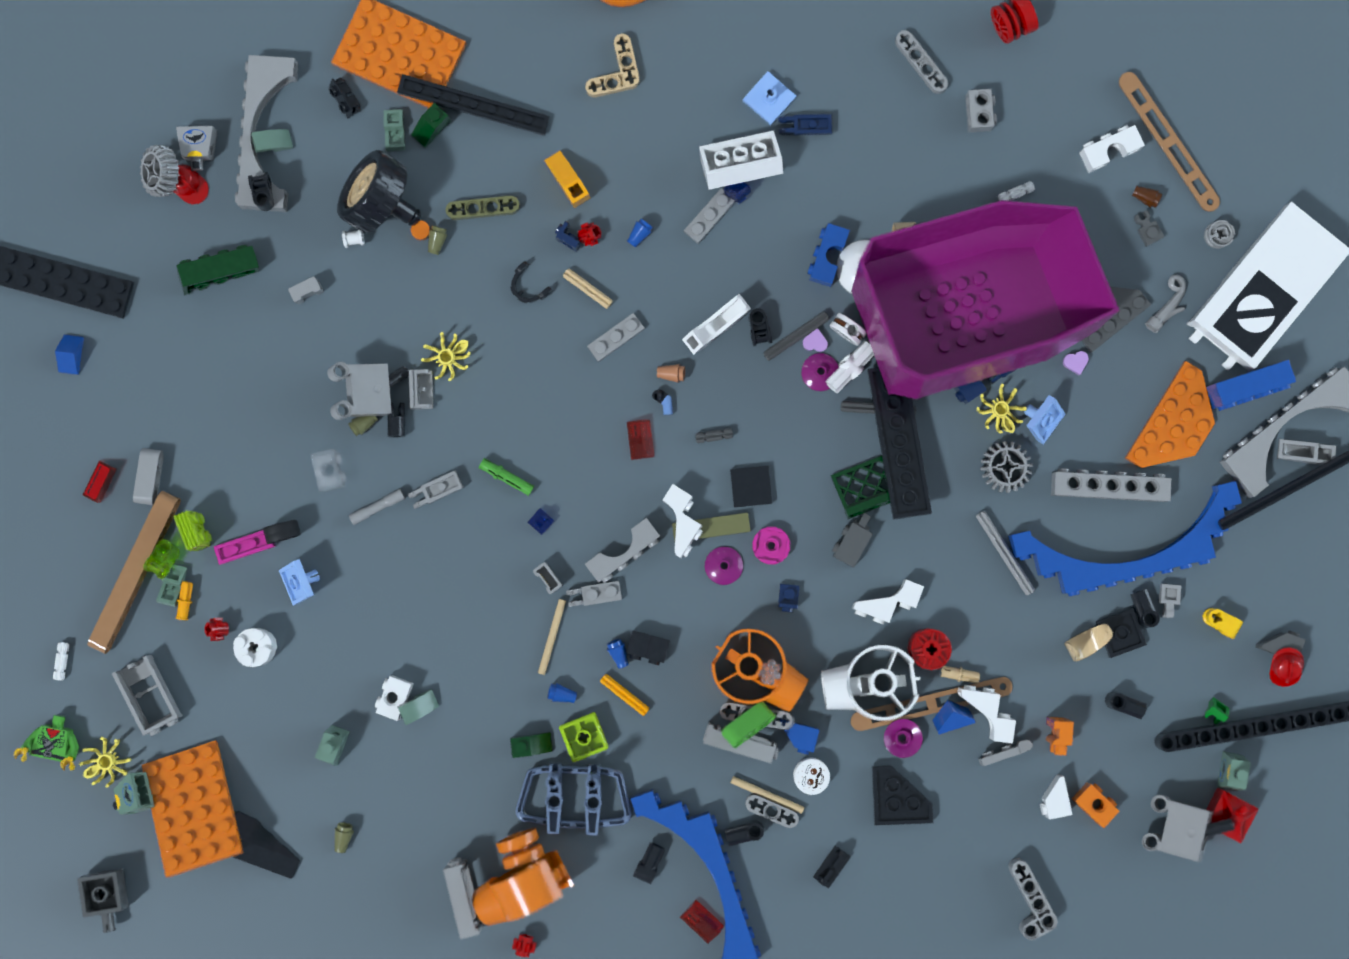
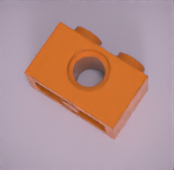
M1086 782L1071 799L1099 826L1105 828L1120 812L1116 808L1117 803L1109 796L1106 799L1101 794L1103 790L1094 783L1092 785ZM1100 799V806L1094 809L1093 801Z

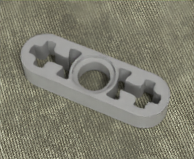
M751 794L746 798L745 805L750 812L787 828H793L798 824L799 817L795 811L756 794ZM757 798V803L763 805V802H767L764 805L763 813L759 812L761 808L758 806L751 808L749 801ZM769 806L777 808L778 812L775 816L767 815L766 810ZM781 809L785 810L783 814L786 816L793 814L795 821H790L788 824L787 820L781 817V820H777L781 814Z

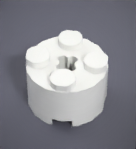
M261 628L244 630L235 638L233 643L236 658L242 665L249 667L266 665L273 659L277 649L276 639L273 634ZM254 644H258V648H256V650H253L252 648Z

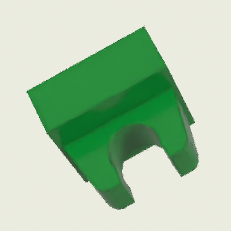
M1213 697L1205 711V718L1214 715V724H1218L1221 721L1225 722L1229 718V707Z

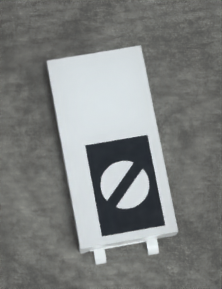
M1293 202L1288 203L1221 281L1220 286L1195 316L1186 323L1196 329L1188 339L1196 344L1202 336L1206 337L1229 356L1222 364L1227 370L1231 369L1236 362L1247 371L1255 369L1348 256L1349 247Z

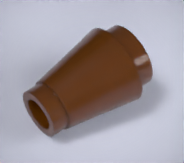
M1136 186L1132 196L1148 207L1156 208L1163 194L1159 193V190Z

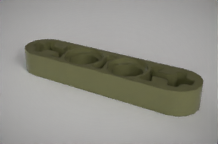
M514 196L450 202L447 204L445 211L452 220L513 215L519 211L520 203ZM500 201H503V205H508L509 201H513L516 206H513L512 210L509 207H503L504 211H501ZM491 202H495L498 205L497 210L494 212L487 210V205ZM471 204L478 205L479 210L477 213H469L468 208ZM462 205H465L466 215H463V211H457L456 215L450 212V210H453V206H456L457 209H463Z

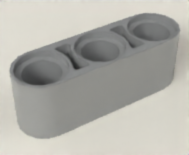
M147 448L141 449L133 492L134 503L154 504L158 496L164 457L163 451Z

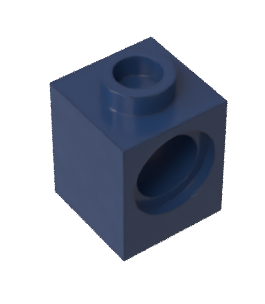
M981 380L956 387L955 395L961 403L967 404L985 392L987 388Z

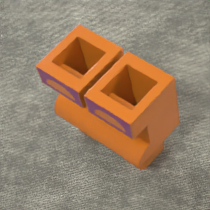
M1046 717V725L1052 728V734L1046 737V741L1050 742V752H1053L1054 755L1067 756V745L1072 746L1074 722L1067 718Z

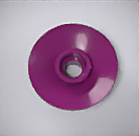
M817 353L805 360L801 369V376L804 383L810 389L826 391L830 388L825 381L839 366L831 356ZM819 368L824 369L823 375L818 374L817 370Z
M718 547L712 550L705 560L707 576L714 583L720 585H728L735 582L743 570L741 556L737 551L729 547ZM726 562L728 564L727 569H721L720 564Z
M895 720L885 730L884 744L887 750L896 757H911L919 751L922 745V732L918 725L911 720ZM901 734L906 736L904 741L899 740Z

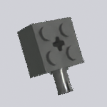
M123 868L86 874L77 878L83 917L99 915L102 918L103 933L115 931L113 913L129 907Z

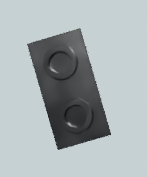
M340 77L334 80L332 78L329 92L339 103L340 111L343 114L345 113L349 119L352 112L356 114L361 111V105L354 94L349 97L347 96L352 90L345 79L343 80Z
M835 845L813 878L824 887L829 888L851 856Z

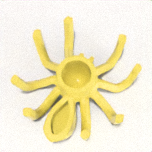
M441 332L442 350L426 344L423 345V348L433 350L438 355L422 358L421 361L430 362L439 359L436 363L440 362L438 366L443 365L441 373L434 377L435 380L440 379L445 374L446 367L448 366L451 372V377L448 381H452L455 376L452 364L462 370L468 369V365L462 366L455 360L466 359L470 357L471 353L468 352L463 356H455L456 354L466 352L468 341L460 340L451 350L457 341V334H454L452 342L446 349L444 344L445 336Z
M1001 384L999 387L1000 401L996 398L997 402L992 400L993 404L984 399L983 394L980 395V400L983 404L992 409L982 411L979 407L976 408V411L983 415L993 413L986 420L985 428L990 429L989 423L996 417L995 427L999 434L1003 433L999 427L1000 418H1002L1001 426L1003 430L1009 433L1015 431L1013 421L1023 423V420L1017 419L1009 410H1027L1026 407L1008 405L1013 400L1017 388L1013 389L1009 399L1004 402V384Z
M101 737L100 739L103 740V754L96 748H85L83 752H95L99 758L80 762L79 765L83 766L97 762V764L85 769L83 776L88 779L98 776L102 769L101 776L92 782V785L99 783L105 777L108 770L111 780L105 787H109L115 779L112 769L122 773L124 776L128 774V771L115 766V764L127 763L132 759L116 760L119 756L115 757L117 753L112 754V752L119 745L120 740L115 739V744L107 753V739Z

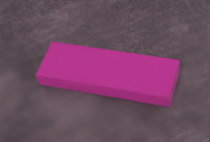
M262 530L214 546L219 565L273 548L275 544H267Z

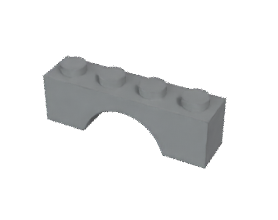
M647 518L631 529L632 544L623 555L609 557L599 553L585 563L598 583L601 581L606 583L613 577L611 573L617 569L619 572L629 565L627 561L631 558L636 560L644 554L642 550L647 546L651 549L659 543L658 538L660 535Z

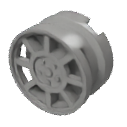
M1218 220L1207 226L1204 232V239L1212 248H1223L1234 240L1235 229L1228 221Z

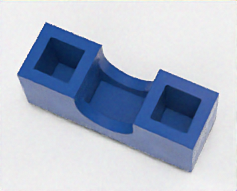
M830 223L827 224L826 228L822 227L819 236L822 242L820 246L816 245L813 254L816 260L814 264H810L807 273L810 275V281L828 287L832 286L838 266L828 262L826 253L832 249L843 251L850 230Z

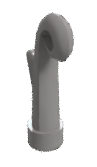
M1172 275L1168 280L1170 289L1176 293L1145 323L1146 327L1154 333H1158L1163 324L1172 316L1185 310V307L1176 308L1186 291V282L1180 275ZM1174 281L1179 283V287L1175 286Z

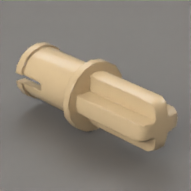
M944 665L941 669L940 677L955 679L957 682L961 680L977 684L980 679L979 672L964 670L962 667L954 668Z

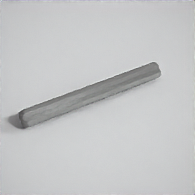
M985 511L980 512L976 515L979 523L1025 595L1032 594L1035 588L987 513Z

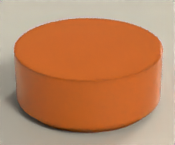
M420 220L416 225L411 226V234L415 239L422 241L429 237L430 227L425 221Z

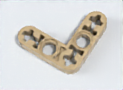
M619 34L614 39L620 72L588 80L585 86L586 92L590 97L618 93L634 89L638 86L639 74L631 40L628 35ZM621 39H623L624 42H628L625 43L626 52H622L621 45H617L620 43ZM630 57L632 59L631 65L624 66L621 63L622 59ZM630 70L632 78H636L634 79V83L630 84L629 81H626L628 80L627 71ZM610 79H615L618 85L616 88H609L607 82ZM602 81H604V87H605V89H606V90H604V91H603V88H602V87H598V86H602V84H601ZM591 84H595L598 87L596 92H593L592 89L589 90L592 87Z

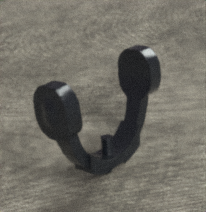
M526 261L522 262L515 269V275L510 287L511 291L523 303H531L539 299L543 300L553 291L549 286L533 298L521 297L524 293L523 290L517 292L516 281L529 266Z

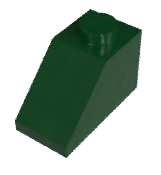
M433 103L421 116L411 136L426 148L451 120L439 106Z
M550 732L510 738L512 758L553 752Z

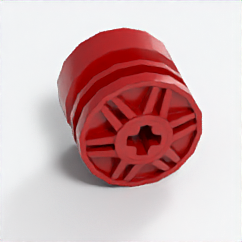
M1009 0V5L1006 2H1002L1000 5H995L991 8L993 25L998 36L1005 44L1018 40L1020 33L1026 36L1038 29V18L1030 0Z
M919 629L908 640L907 653L918 667L929 670L939 669L951 657V642L939 630ZM930 644L932 647H935V651H931V654L926 651Z

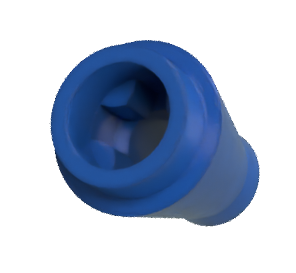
M641 218L639 221H636L627 242L637 247L640 242L652 233L653 227Z
M616 639L607 643V651L618 669L628 666L625 642H622L621 639Z
M558 683L551 684L547 699H551V702L575 703L577 692Z

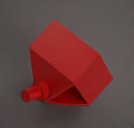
M1217 788L1206 810L1213 811L1211 823L1232 819L1235 829L1221 834L1242 843L1259 808L1225 790Z

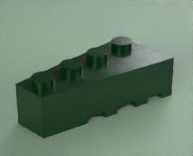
M241 245L236 248L237 250H221L217 252V255L210 256L206 254L194 261L190 259L180 261L176 267L184 296L191 294L190 290L199 289V291L207 289L210 283L213 282L219 285L227 282L229 277L238 279L259 272V265L253 246Z

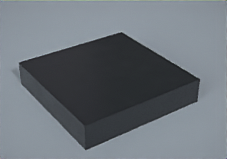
M769 466L730 469L734 508L772 504Z
M1129 609L1096 621L1097 626L1105 623L1112 630L1113 637L1105 645L1109 658L1147 645L1134 609Z

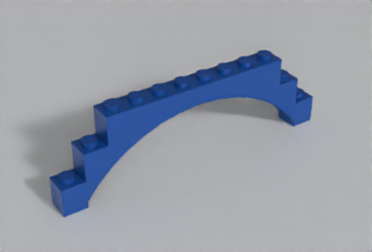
M1233 481L1212 486L1213 492L1207 505L1185 533L1165 548L1134 561L1101 564L1074 559L1045 546L1031 535V531L1008 535L1012 553L1015 558L1019 557L1020 561L1031 558L1032 554L1038 576L1044 575V579L1056 576L1055 572H1057L1062 594L1068 593V596L1080 594L1079 591L1087 589V592L1099 590L1098 586L1104 584L1106 587L1116 586L1117 581L1124 580V583L1136 581L1135 577L1143 576V579L1155 576L1154 572L1161 571L1162 574L1173 572V568L1179 566L1180 570L1192 567L1191 563L1198 562L1199 565L1210 563V559L1216 558L1211 537L1223 536V532L1229 531V529L1222 530L1218 525V521L1225 518L1224 511L1236 509L1237 504H1242L1237 483Z
M653 789L631 796L636 817L644 816L654 820L683 838L704 861L713 876L721 896L725 917V942L722 959H758V957H761L758 945L754 946L752 938H755L752 926L748 927L746 920L749 919L746 908H741L739 902L742 901L740 890H735L733 884L736 882L733 870L729 871L727 866L730 863L727 852L723 853L721 845H724L720 833L717 834L715 827L718 826L715 816L710 815V812L707 811L687 818L686 816L690 814L687 805H682L681 800L659 807L658 805L661 804L658 793L654 794Z

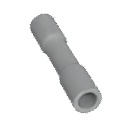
M398 489L383 499L350 514L349 518L352 524L356 525L384 508L404 500L405 496L402 490Z

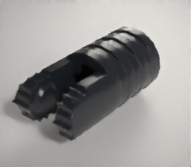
M391 402L392 413L387 415L388 437H405V403L399 404L398 416H394V405Z

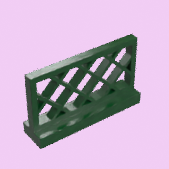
M882 456L831 475L847 519L890 503L888 490L879 487L882 479H886L885 472L883 471L880 474L872 470L875 463L880 462L883 464ZM862 469L868 472L864 481L854 477L857 470ZM870 473L881 477L877 486L867 482ZM841 476L850 478L847 488L840 486L836 478ZM852 480L863 484L859 493L849 489ZM865 485L875 489L873 496L867 497L861 494ZM847 492L857 496L855 503L847 505L845 501Z

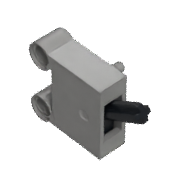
M337 362L328 369V377L334 382L346 378L347 401L343 400L335 403L330 410L331 416L336 420H342L347 417L386 416L391 414L390 388L409 376L408 369L402 366L389 375L388 364L347 365L344 362ZM336 367L341 369L342 376H338L335 373ZM339 406H342L344 408V415H341L338 412Z
M1157 795L1151 800L1152 809L1158 813L1168 812L1163 836L1161 837L1157 833H1148L1143 837L1142 844L1148 851L1159 850L1196 862H1202L1207 837L1233 831L1235 825L1232 819L1211 823L1213 811L1173 801L1166 795ZM1161 798L1166 802L1164 809L1158 807V801ZM1152 836L1157 840V845L1154 848L1149 845V839Z

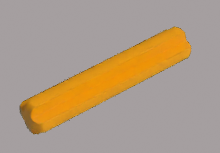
M608 674L601 678L600 682L642 716L646 715L649 711V707Z

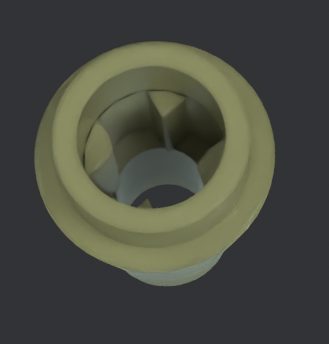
M432 226L431 230H429V253L439 255L447 237V229Z
M376 416L356 417L351 419L348 425L357 437L358 435L362 436L378 419Z
M344 822L337 824V827H335V852H346L354 833L353 825Z

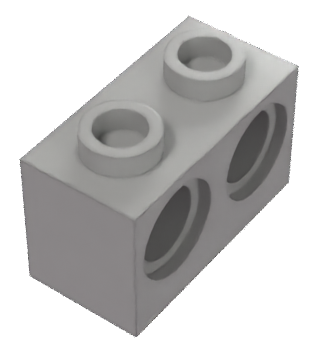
M991 89L968 90L965 95L968 133L991 131L997 123L996 113H993L995 95H992ZM977 98L984 99L985 104H978ZM978 117L986 118L987 123H980Z

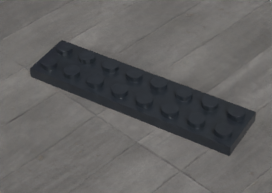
M0 246V286L124 319L134 282Z
M879 367L870 368L867 370L892 518L896 520L930 515L932 510L912 398L895 394L889 395Z

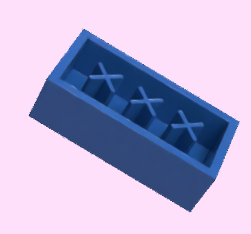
M1289 360L1213 384L1206 387L1211 409L1218 408L1221 411L1236 406V404L1239 405L1291 388L1290 384L1296 382Z

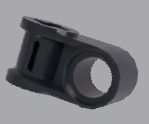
M265 172L264 175L254 177L249 175L248 181L253 202L262 211L271 210L274 206V198L269 173ZM263 197H267V202L260 204V200Z
M760 308L753 309L749 315L753 347L759 343H772L771 331L765 311ZM760 313L763 320L757 323L752 319V315Z

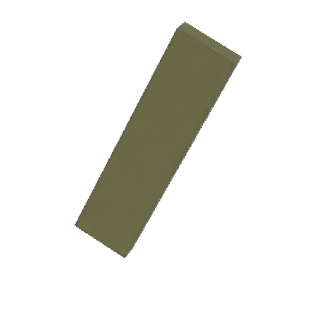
M748 513L694 520L702 525L701 530L703 532L699 539L751 532ZM672 523L673 534H674V541H675V538H676V523Z

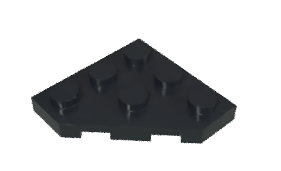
M891 765L872 766L874 825L933 823V805L923 794Z

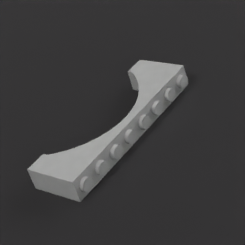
M249 55V60L245 63L247 80H244V91H246V98H243L242 107L245 111L244 117L241 118L243 136H240L239 140L240 147H242L241 154L238 156L240 173L237 174L236 179L239 189L235 194V202L241 209L260 210L253 202L248 176L264 175L265 172L259 163L251 133L256 132L259 117L269 100L284 86L291 82H297L298 62L295 58ZM272 183L274 206L269 211L287 212L288 192L285 189H279ZM263 197L260 200V204L266 203L267 197Z
M1345 366L1331 369L1326 373L1328 377L1313 383V388L1309 392L1305 390L1297 396L1298 400L1295 403H1288L1282 408L1283 412L1281 414H1275L1267 420V425L1264 427L1261 425L1252 432L1254 434L1252 437L1242 439L1238 443V448L1234 451L1230 449L1223 454L1224 459L1220 461V464L1232 479L1236 481L1248 498L1255 497L1269 486L1266 482L1268 452L1276 434L1285 423L1297 414L1309 409L1331 408L1349 412V371Z

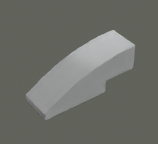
M1279 439L1277 459L1323 465L1334 459L1336 455V446L1284 439Z

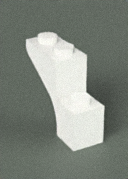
M738 294L705 322L691 330L682 340L694 355L707 347L716 337L734 326L751 308L742 296Z
M672 484L663 498V502L668 504L676 514L675 554L682 559L683 556H688L693 548L690 546L694 539L697 541L703 531L701 530V524L683 514L685 511L688 512L694 504L692 502L693 497Z
M904 579L901 587L894 595L886 598L856 601L852 609L856 610L855 614L865 618L866 615L874 617L873 621L884 625V622L890 623L897 602H900V607L910 610L911 607L916 608L924 586Z
M964 685V688L958 687V695L983 713L988 719L990 725L989 738L993 741L1013 743L1016 720L1010 718V714L999 713V716H997L1000 694L996 693L993 688L983 687V690H976V686Z

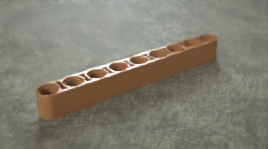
M161 491L157 496L94 627L87 646L104 654H107L111 649L181 502L180 498L165 491Z

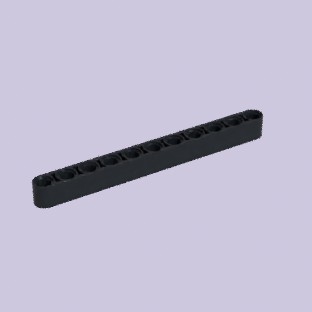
M1349 701L1160 733L1155 737L1154 743L1162 751L1173 752L1348 722ZM1338 708L1339 716L1335 718L1334 711ZM1317 712H1319L1321 715L1318 721L1315 720V714ZM1298 715H1300L1302 718L1300 724L1296 723V717ZM1279 718L1283 721L1280 728L1277 727V720ZM1262 721L1264 728L1259 731L1257 725ZM1240 725L1245 727L1243 734H1239L1238 728ZM1222 728H1225L1226 734L1221 738L1219 732ZM1203 731L1207 733V738L1204 741L1200 738ZM1186 734L1188 741L1186 744H1182L1181 738ZM1167 737L1169 739V745L1164 748L1162 746V741L1164 738Z

